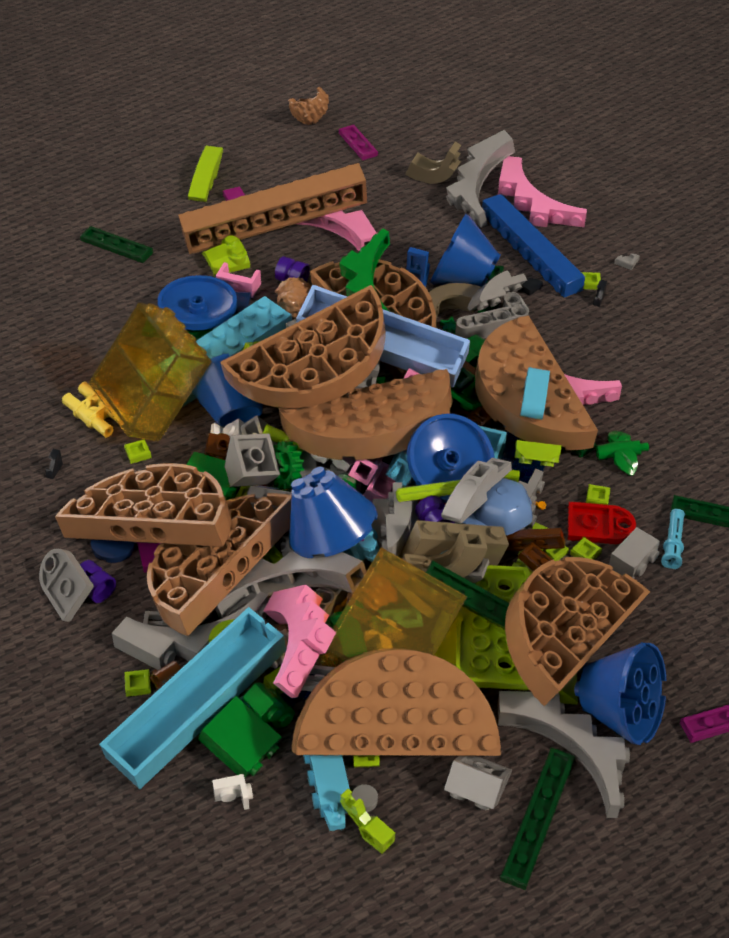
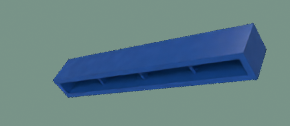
M502 194L482 201V209L485 211L486 219L491 223L492 227L501 233L502 237L532 265L534 270H537L543 276L545 281H548L554 287L556 292H559L565 298L583 291L585 276Z

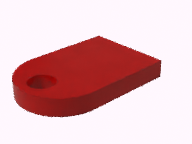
M570 501L568 503L567 540L580 541L584 537L594 543L621 544L636 528L634 516L620 506ZM626 523L630 527L622 528L621 526H619V524Z

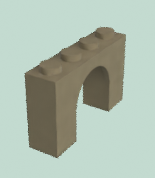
M416 520L399 556L402 573L405 575L402 563L404 554L439 555L449 550L455 544L460 530L483 532L488 548L484 558L489 559V565L497 566L509 545L504 527Z

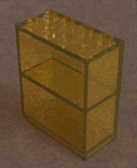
M143 303L137 304L90 379L89 385L127 436L160 441L212 361L206 355V350L197 344L196 338L188 333L185 329L186 326L178 321L171 309L166 307L164 309L159 308L151 303L148 305Z
M381 547L334 625L333 630L336 634L325 654H319L318 659L322 660L321 664L324 666L337 667L346 660L363 653L387 648L410 649L435 655L467 596Z

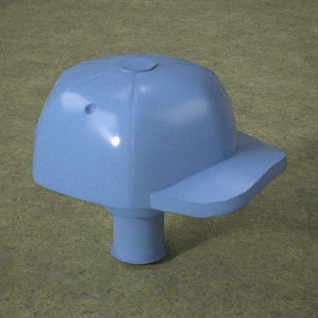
M502 478L487 491V501L462 524L504 527L505 534L510 535L532 522V502L522 484Z

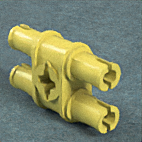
M82 382L78 387V392L86 397L85 400L80 401L71 393L65 394L62 398V403L73 411L75 418H79L88 428L97 430L105 438L109 437L114 429L104 419L111 417L121 426L126 425L129 421V415L118 407L116 401L111 400L103 391L96 390L87 382Z

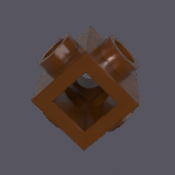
M209 433L204 454L226 460L230 436L224 433Z

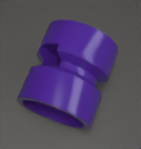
M285 256L279 259L275 269V278L279 281L299 277L307 282L310 274L309 264L300 261L295 262L294 259Z
M428 496L422 499L415 507V514L419 521L455 523L442 518L441 514L445 504L439 496Z
M92 560L82 562L80 566L94 585L88 597L95 603H101L112 595L116 587V580Z

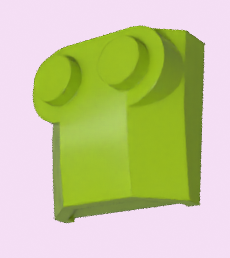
M227 236L222 240L221 245L202 252L214 277L224 262L228 263L229 273L250 268L247 251L240 239L235 236Z
M516 440L515 458H519V463L532 464V460L541 461V465L554 467V463H559L561 445Z

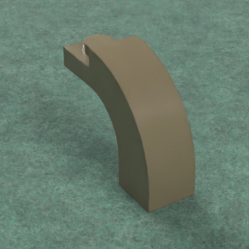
M454 142L445 159L439 161L428 159L422 154L417 153L405 175L414 180L429 184L441 183L447 180L461 162L458 160L461 154L458 152L461 145Z
M450 283L431 290L429 294L436 311V318L441 312L448 309L469 311L467 308L469 302L481 287L467 283Z
M460 530L455 544L448 551L439 555L404 554L402 563L406 578L422 579L432 560L461 577H466L480 565L488 548L483 532Z

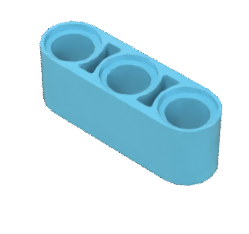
M528 367L520 416L539 420L543 419L550 371Z

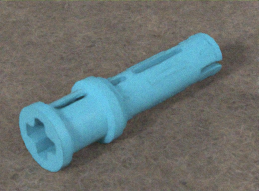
M673 509L670 512L668 539L663 544L665 554L661 559L662 565L666 568L677 569L682 565L681 553L684 550V545L681 538L685 513L681 509Z

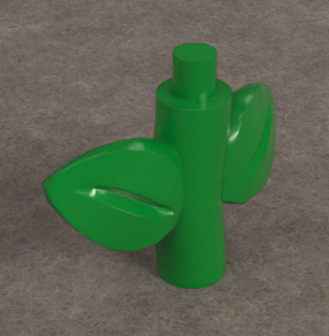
M611 431L607 437L609 443L596 445L597 459L602 460L613 457L614 464L621 471L629 476H633L638 466L637 455H641V452L649 451L648 442L640 443L639 440L631 441V436L627 433Z

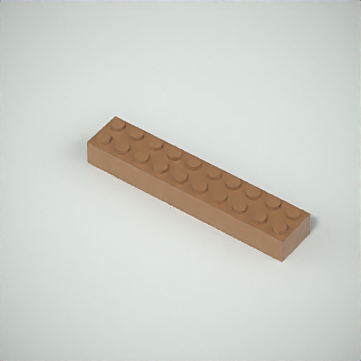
M357 163L246 196H240L232 200L222 201L211 206H205L194 211H187L178 216L189 254L221 245L222 240L227 236H235L241 240L367 203L366 179L360 164Z

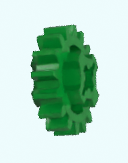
M279 441L278 444L273 445L281 475L275 478L274 485H279L281 489H291V483L298 478H302L300 472L304 471L302 466L304 459H300L302 452L297 451L298 445H293V441Z

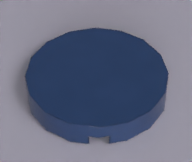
M91 539L93 554L97 559L100 560L101 558L106 560L107 563H117L128 559L137 547V542Z

